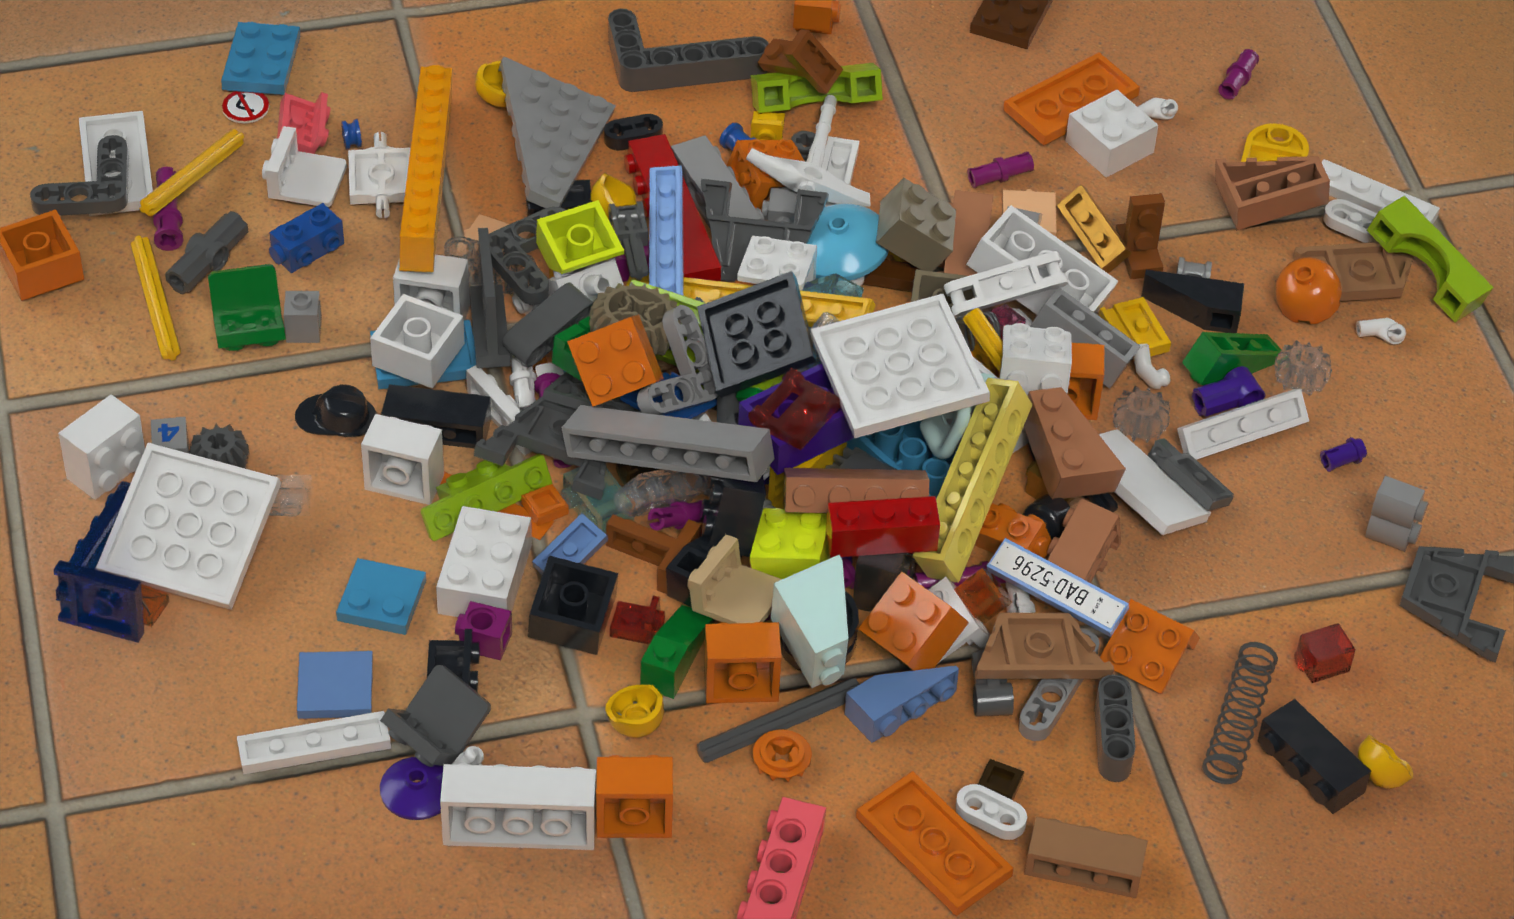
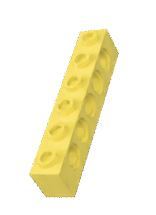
M987 378L985 382L990 392V401L975 406L936 499L940 519L937 551L913 553V558L928 578L942 580L944 577H947L951 582L957 583L961 579L1033 405L1018 381Z

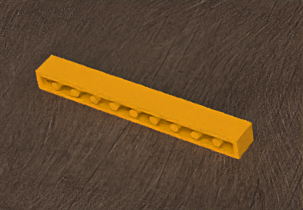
M440 65L421 66L400 230L399 271L434 272L452 104V68H444Z

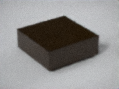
M989 759L978 785H982L1014 800L1023 781L1024 771Z

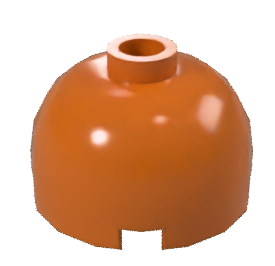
M1313 257L1299 258L1290 262L1280 272L1276 281V300L1282 314L1292 322L1299 323L1298 320L1309 321L1310 324H1317L1330 318L1340 306V298L1342 296L1341 281L1333 267L1325 261Z

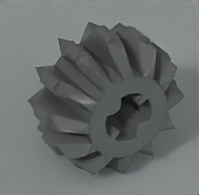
M216 423L213 429L209 430L202 427L201 435H193L189 454L246 469L249 445L246 443L241 430L234 431L231 424L220 428Z

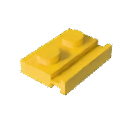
M1144 297L1113 304V308L1107 310L1105 307L1100 308L1099 316L1137 344H1148L1150 356L1170 352L1171 341Z

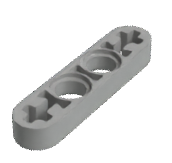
M1082 629L1081 631L1088 635L1096 644L1094 651L1098 655L1100 644L1098 637L1093 632ZM1041 679L1021 711L1018 726L1021 735L1031 741L1046 739L1084 679ZM1046 692H1054L1061 697V700L1055 703L1047 702L1043 699L1042 695ZM1039 711L1043 713L1042 723L1038 722L1035 726L1030 724L1035 722Z

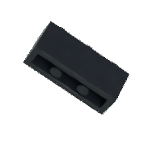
M389 384L381 415L442 429L443 445L475 449L478 441L481 439L486 441L491 422L490 396Z
M1293 699L1262 720L1257 740L1262 749L1268 755L1273 756L1286 769L1291 778L1298 780L1311 793L1314 800L1324 805L1332 814L1365 793L1371 770L1296 699Z

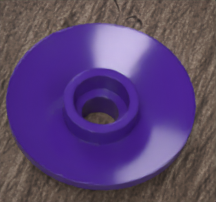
M416 757L405 758L393 764L384 773L380 783V796L385 807L396 816L408 820H424L440 814L443 765L430 767L419 761Z

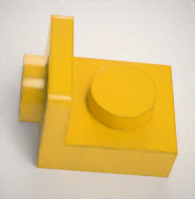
M754 111L751 121L750 138H757L758 140L783 139L785 113H759Z

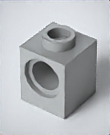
M286 291L283 315L286 343H320L322 315L319 291Z

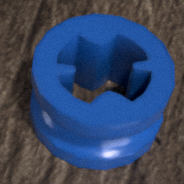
M354 119L350 124L346 121H341L345 149H350L351 145H356L357 148L362 147L358 119Z

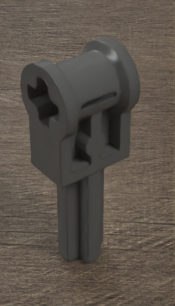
M636 201L635 205L617 207L614 203L609 204V221L624 248L629 275L635 277L636 280H642L649 273L643 247L648 246V228L643 202Z

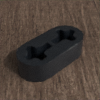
M642 114L610 121L604 128L605 145L616 151L627 150L628 141L662 135L663 121L654 114Z

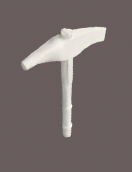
M833 95L826 96L821 106V115L816 125V134L809 150L807 162L773 157L751 148L746 157V160L795 192H798V189L827 192L829 194L827 202L854 204L863 207L871 206L870 193L846 184L822 168L828 134L831 131L833 115L836 113L837 99Z

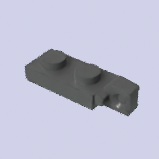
M1165 438L1154 442L1148 456L1207 511L1230 505L1234 494L1189 453L1181 454Z

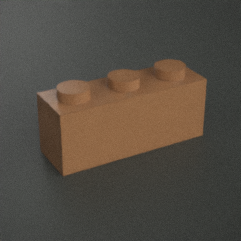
M1036 817L1024 875L1136 898L1148 840L1139 839L1129 834L1120 835L1101 831L1095 827H1082L1063 823L1057 819Z

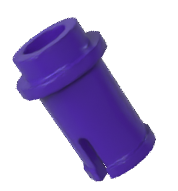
M1353 437L1348 438L1344 444L1320 452L1321 462L1328 472L1352 462L1359 464L1367 456V450L1363 441L1360 438L1354 439Z

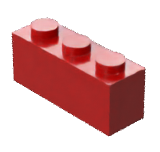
M936 496L828 503L826 533L830 558L840 555V557L927 552L937 551L940 519Z

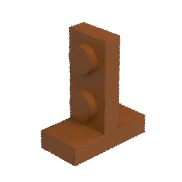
M800 29L793 41L773 38L757 62L764 71L805 77L819 93L824 94L829 92L843 70L814 35L805 29Z
M1162 193L1130 196L1126 223L1116 224L1117 233L1132 253L1124 260L1130 279L1144 278L1146 269L1163 272L1164 267L1157 249L1165 207Z
M612 514L606 523V535L608 537L606 546L658 566L657 591L667 594L666 567L686 544L701 537V524L688 519L677 538H674L662 531H655L637 524L631 519H624Z

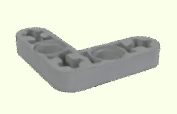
M679 305L665 312L662 319L663 328L680 376L656 382L641 389L637 395V403L642 413L665 415L702 405L717 398L719 395L715 389L706 344L694 312L685 305ZM687 347L691 348L695 353V363L689 359ZM675 386L681 389L684 397L683 402L676 397L674 392ZM662 395L663 401L654 403L653 398Z

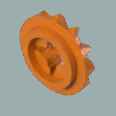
M779 729L769 731L763 734L753 747V763L757 765L760 774L766 773L770 775L772 781L776 778H785L789 782L793 776L802 777L805 769L810 767L812 751L809 743L803 736L790 730ZM776 753L780 755L789 754L788 761L786 762L784 759L776 761Z

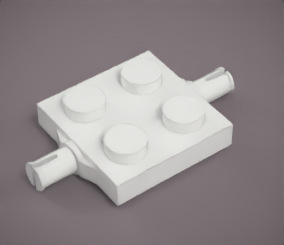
M377 132L373 136L374 147L363 150H348L350 205L376 203V216L382 218V209H384V218H387L390 215L389 203L404 202L411 147L394 148L387 146V134L381 132V141H379V132Z

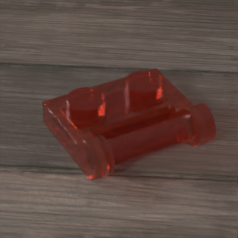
M790 369L782 377V383L762 405H756L749 412L748 418L754 426L770 429V434L802 450L838 411L840 399L835 394L805 380L799 371ZM792 392L799 395L778 419L771 416Z

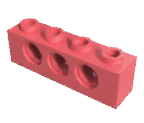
M782 797L778 811L771 810L767 824V832H770L768 841L762 840L760 843L757 862L761 864L758 871L752 870L750 873L747 892L751 894L748 902H741L737 919L797 918L824 832L826 807Z

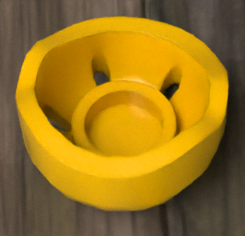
M501 61L489 64L484 63L478 69L475 77L476 92L487 103L496 107H506V94L502 88V71L498 70Z
M603 173L592 187L590 200L592 202L599 200L609 220V204L614 203L616 207L635 205L636 195L631 186L611 175Z
M650 684L631 685L617 691L606 703L605 711L609 722L618 733L630 738H640L651 734L660 726L664 716L662 694Z
M1368 735L1362 741L1358 748V759L1371 770L1369 779L1375 785L1381 788L1393 789L1401 787L1413 779L1412 767L1408 762L1399 759L1391 747L1380 743L1372 735Z

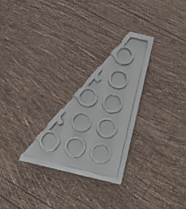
M503 56L498 70L502 71V88L506 94L505 102L508 115L512 117L513 126L511 130L513 137L516 139V153L518 161H521L523 167L521 176L523 183L526 185V199L544 208L552 206L561 207L602 135L605 125L611 119L616 105L607 102L600 96L584 92L572 84L552 78L545 72L536 71Z

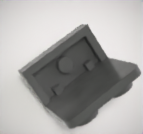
M437 665L431 671L406 710L388 708L380 721L390 729L388 733L393 739L401 744L410 745L416 751L414 755L419 761L430 767L434 765L444 766V764H452L464 751L489 714L491 705L446 666Z

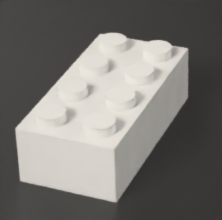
M1012 205L981 238L966 264L980 273L1048 252L1058 251L1061 259L1059 263L1061 272L1066 274L1069 282L1061 289L1096 314L1103 307L1119 282ZM1046 268L1038 269L1041 278L1049 276ZM1057 289L1046 290L1016 300L1038 315L1044 304Z
M467 763L456 765L444 764L440 799L443 845L594 850L596 769H585L582 767L549 768L540 765L518 767L504 764L494 766L470 765Z

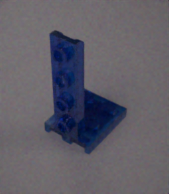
M122 481L116 491L110 493L107 497L105 507L100 515L93 518L90 530L85 538H81L77 542L74 554L69 562L59 560L53 569L54 575L58 576L59 585L55 590L56 601H60L61 606L58 621L139 643L144 635L141 582L96 569L131 484Z

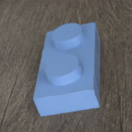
M581 513L532 561L533 567L543 575L549 556L585 564L608 541V537Z

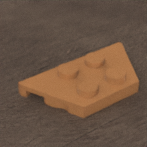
M1378 242L1295 247L1293 256L1294 260L1305 257L1321 259L1332 266L1341 281L1342 296L1340 301L1401 297L1414 259L1413 255L1407 253H1388Z
M999 613L974 675L975 679H1102L1107 675H1113L1114 666L1110 661L1104 663L1094 651L1096 644L1088 635L1080 630L1079 624L1070 613Z

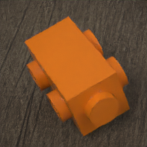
M992 503L975 544L979 548L995 553L1003 540L1007 538L1044 558L1047 556L1052 539L1046 529L1045 522L1039 517L1032 514L1028 516L1022 515L1003 503L999 505Z

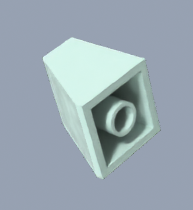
M840 555L777 581L773 585L772 622H779L780 635L811 688L820 684H832L845 671L848 627L843 560Z

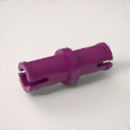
M1251 49L1243 50L1238 60L1229 66L1226 72L1227 76L1218 89L1222 97L1229 100L1234 99L1241 87L1249 82L1252 75L1251 72L1259 62V56L1255 51Z
M1028 151L1005 159L997 157L991 163L968 168V179L973 188L997 180L1002 183L1008 181L1011 176L1033 171L1034 162Z
M703 500L693 503L677 501L668 507L653 508L648 513V520L659 519V522H653L649 525L657 531L670 527L682 529L688 519L703 523V520L699 518Z

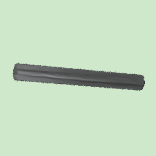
M856 678L847 679L701 741L697 744V752L704 763L713 761L755 743L763 734L769 731L788 729L844 705L846 693L860 684Z

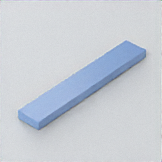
M682 165L650 168L649 285L684 296Z

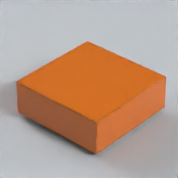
M553 484L521 495V504L537 526L569 514V505Z

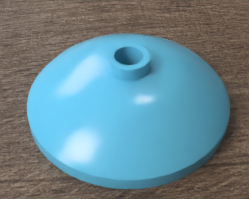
M836 204L824 207L807 243L817 245L816 278L832 282L850 281L871 273L882 264L889 250L876 243L879 214L869 208L854 204Z

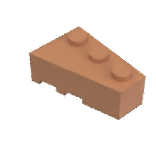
M1319 156L1277 157V161L1257 162V158H1246V162H1226V158L1216 159L1215 182L1237 230L1329 203L1330 179Z
M1063 388L1029 391L1027 396L1033 405L1024 424V429L1048 495L1052 499H1066L1115 492L1126 468Z
M1081 498L1075 509L1071 507L1068 510L1063 521L1065 529L1060 538H1053L1049 545L1047 556H1049L1048 561L1091 583L1097 571L1103 572L1107 566L1108 561L1104 560L1108 550L1110 548L1117 550L1121 544L1120 517L1114 512ZM1035 597V600H1036V601H1038V602H1040V603H1042V604H1045V605H1047V606H1049V607H1051V608H1054V609H1056V610H1058V611H1060V612H1062V613H1065V612H1063V611H1061V610H1059V609L1053 607L1052 605H1050V604H1048V603H1046V602H1044V601L1038 599L1037 597Z

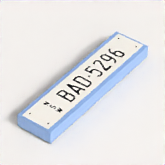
M1007 538L1003 540L987 565L988 572L1065 613H1070L1072 617L1109 637L1113 635L1129 609V603Z

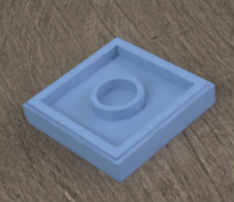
M299 652L298 719L345 718L372 713L373 652Z

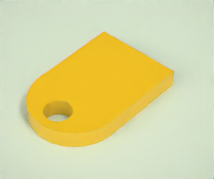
M1276 123L1260 125L1248 134L1241 162H1246V158H1257V162L1277 161V157H1307L1309 144L1301 132L1290 126ZM1279 137L1283 138L1285 141H1277L1273 138Z

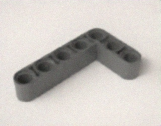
M616 9L608 16V43L618 83L625 91L639 92L751 79V75L767 74L768 72L764 71L757 63L769 44L764 38L752 36L644 48L636 16L631 10Z

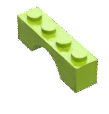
M874 63L841 66L843 70L827 94L819 93L805 77L783 73L751 75L753 107L759 113L791 110L793 107L801 104L822 102L828 95L835 96L837 101L848 103L883 100L881 69Z
M1405 195L1378 211L1367 229L1388 253H1407L1419 258L1428 265L1437 281V291L1433 300L1455 323L1479 308L1494 288Z

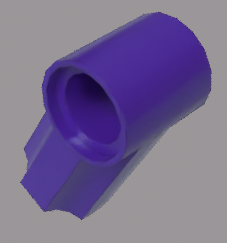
M1244 366L1232 369L1223 380L1195 388L1192 392L1195 410L1199 416L1204 415L1205 417L1237 406L1239 408L1265 398V392L1249 369Z

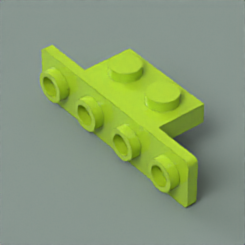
M537 454L511 467L506 464L501 466L484 460L478 463L474 470L448 477L446 483L436 487L440 500L421 509V515L429 538L436 541L453 533L462 506L497 512L521 501V495L552 484L545 457Z

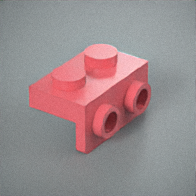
M321 92L316 102L313 103L285 93L280 102L277 138H279L283 126L296 128L298 151L315 154L319 146L323 147L329 134V130L325 128L331 110L327 106L328 94Z

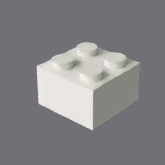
M1115 90L1069 114L1065 142L1107 178L1154 153L1158 124L1119 90Z
M435 254L434 272L399 271V258L393 276L395 304L403 294L463 315L464 320H466L470 307L468 259Z
M403 294L370 338L372 366L433 389L465 344L463 315Z
M112 394L58 433L66 478L94 500L105 492L112 490L117 483L130 473L135 472L145 450L140 415Z
M375 414L361 443L365 490L430 505L436 495V487L440 485L444 477L442 429Z

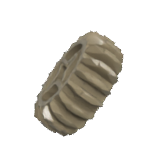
M633 282L629 286L618 283L616 288L607 287L604 293H598L590 310V331L593 332L639 314L655 356L656 354L665 355L666 351L671 348L663 328L662 319L665 312L677 307V302L670 300L667 293L660 294L658 288L649 289L646 288L645 284L642 287L635 286Z

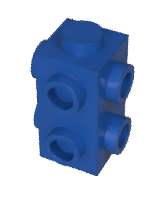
M324 203L269 232L271 243L269 253L276 264H282L290 273L309 265L311 262L344 244L343 221Z

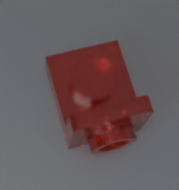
M653 596L650 607L618 601L610 625V637L650 645L655 632H658L665 621V611L660 610V597Z

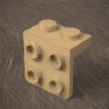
M725 535L717 546H713L710 549L707 558L699 568L694 569L689 576L687 586L690 590L692 611L729 624L764 622L772 610L773 585L782 579L742 565L738 539Z

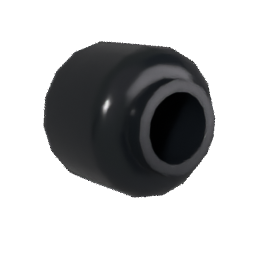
M1045 494L1027 506L1022 515L1028 516L1032 514L1042 519L1053 540L1054 537L1060 538L1065 529L1063 521L1071 507L1063 498L1052 499L1048 494Z

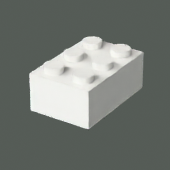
M462 506L436 586L438 614L458 617L460 613L465 614L470 601L512 611L532 546L531 517Z

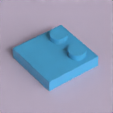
M357 558L336 611L337 621L406 635L427 581L426 572Z

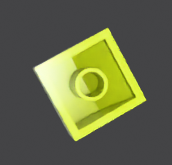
M599 200L537 219L536 244L548 268L558 273H568L624 254V248Z

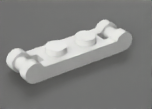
M1058 251L1048 252L946 283L944 289L946 295L951 297L953 303L951 310L954 318L964 317L975 308L982 310L1046 290H1055L1066 286L1069 282L1066 274L1061 272L1059 266L1061 259ZM1046 268L1049 276L1041 278L1038 269ZM972 289L975 298L966 300L963 292Z

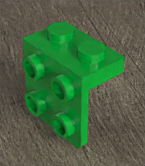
M265 264L213 271L208 275L218 349L225 348L229 351H235L244 348L245 345L258 343L261 346H271L277 344L279 340H286L276 270L273 265Z

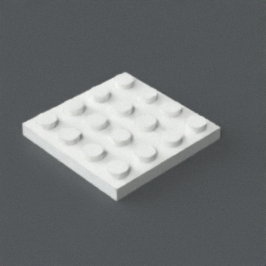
M944 294L811 329V339L854 438L990 401L989 389Z
M147 443L96 569L103 575L107 573L108 576L232 610L281 486V481L278 477Z

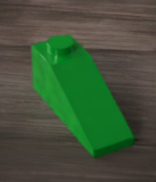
M1202 332L1182 363L1191 373V378L1198 384L1205 386L1223 380L1226 374L1234 368L1244 366L1251 373L1284 361L1287 355L1268 334Z
M681 605L658 630L641 660L640 685H653L663 696L674 699L705 640V624H713L715 619L694 612L690 607Z

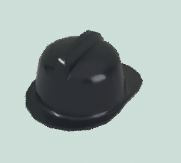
M340 384L333 386L323 394L314 395L300 403L295 411V421L299 428L307 433L358 437L366 434L377 412L358 388Z

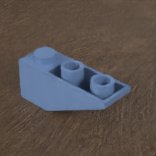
M947 666L875 675L846 693L844 715L873 743L883 736L892 735L899 726L910 719L921 717L928 708L939 701L944 702L950 699L957 690L959 668L957 666Z

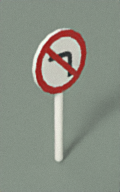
M234 91L222 103L223 114L229 120L243 124L253 123L262 119L268 113L270 107L268 98L263 93Z

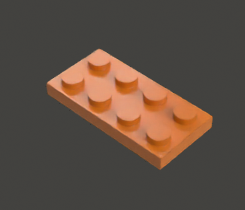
M1098 52L1005 100L1003 110L1044 146L1067 133L1070 113L1115 90H1119L1129 100H1132L1139 96L1140 86Z
M914 771L857 808L856 818L955 916L962 913L1013 876L1014 868Z

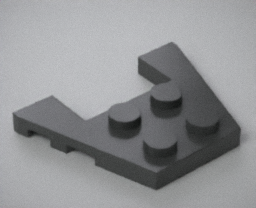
M701 179V188L706 203V214L712 234V244L721 265V281L734 282L737 279L739 268L752 236H766L772 239L792 242L799 241L807 244L828 201L829 194L827 192L798 189L794 223L730 217L728 214L732 183Z
M542 396L515 415V421L507 426L501 425L494 430L491 438L486 441L481 439L475 445L474 456L501 466L505 464L515 445L530 449L537 454H545L562 460L568 465L579 466L581 468L573 480L572 490L598 500L603 498L606 462L567 457L561 427L577 409L543 400Z
M1419 546L1399 606L1486 659L1496 663L1506 630L1471 620L1470 615L1483 575L1514 584V556H1501L1498 551L1485 550L1484 554L1464 553V549Z

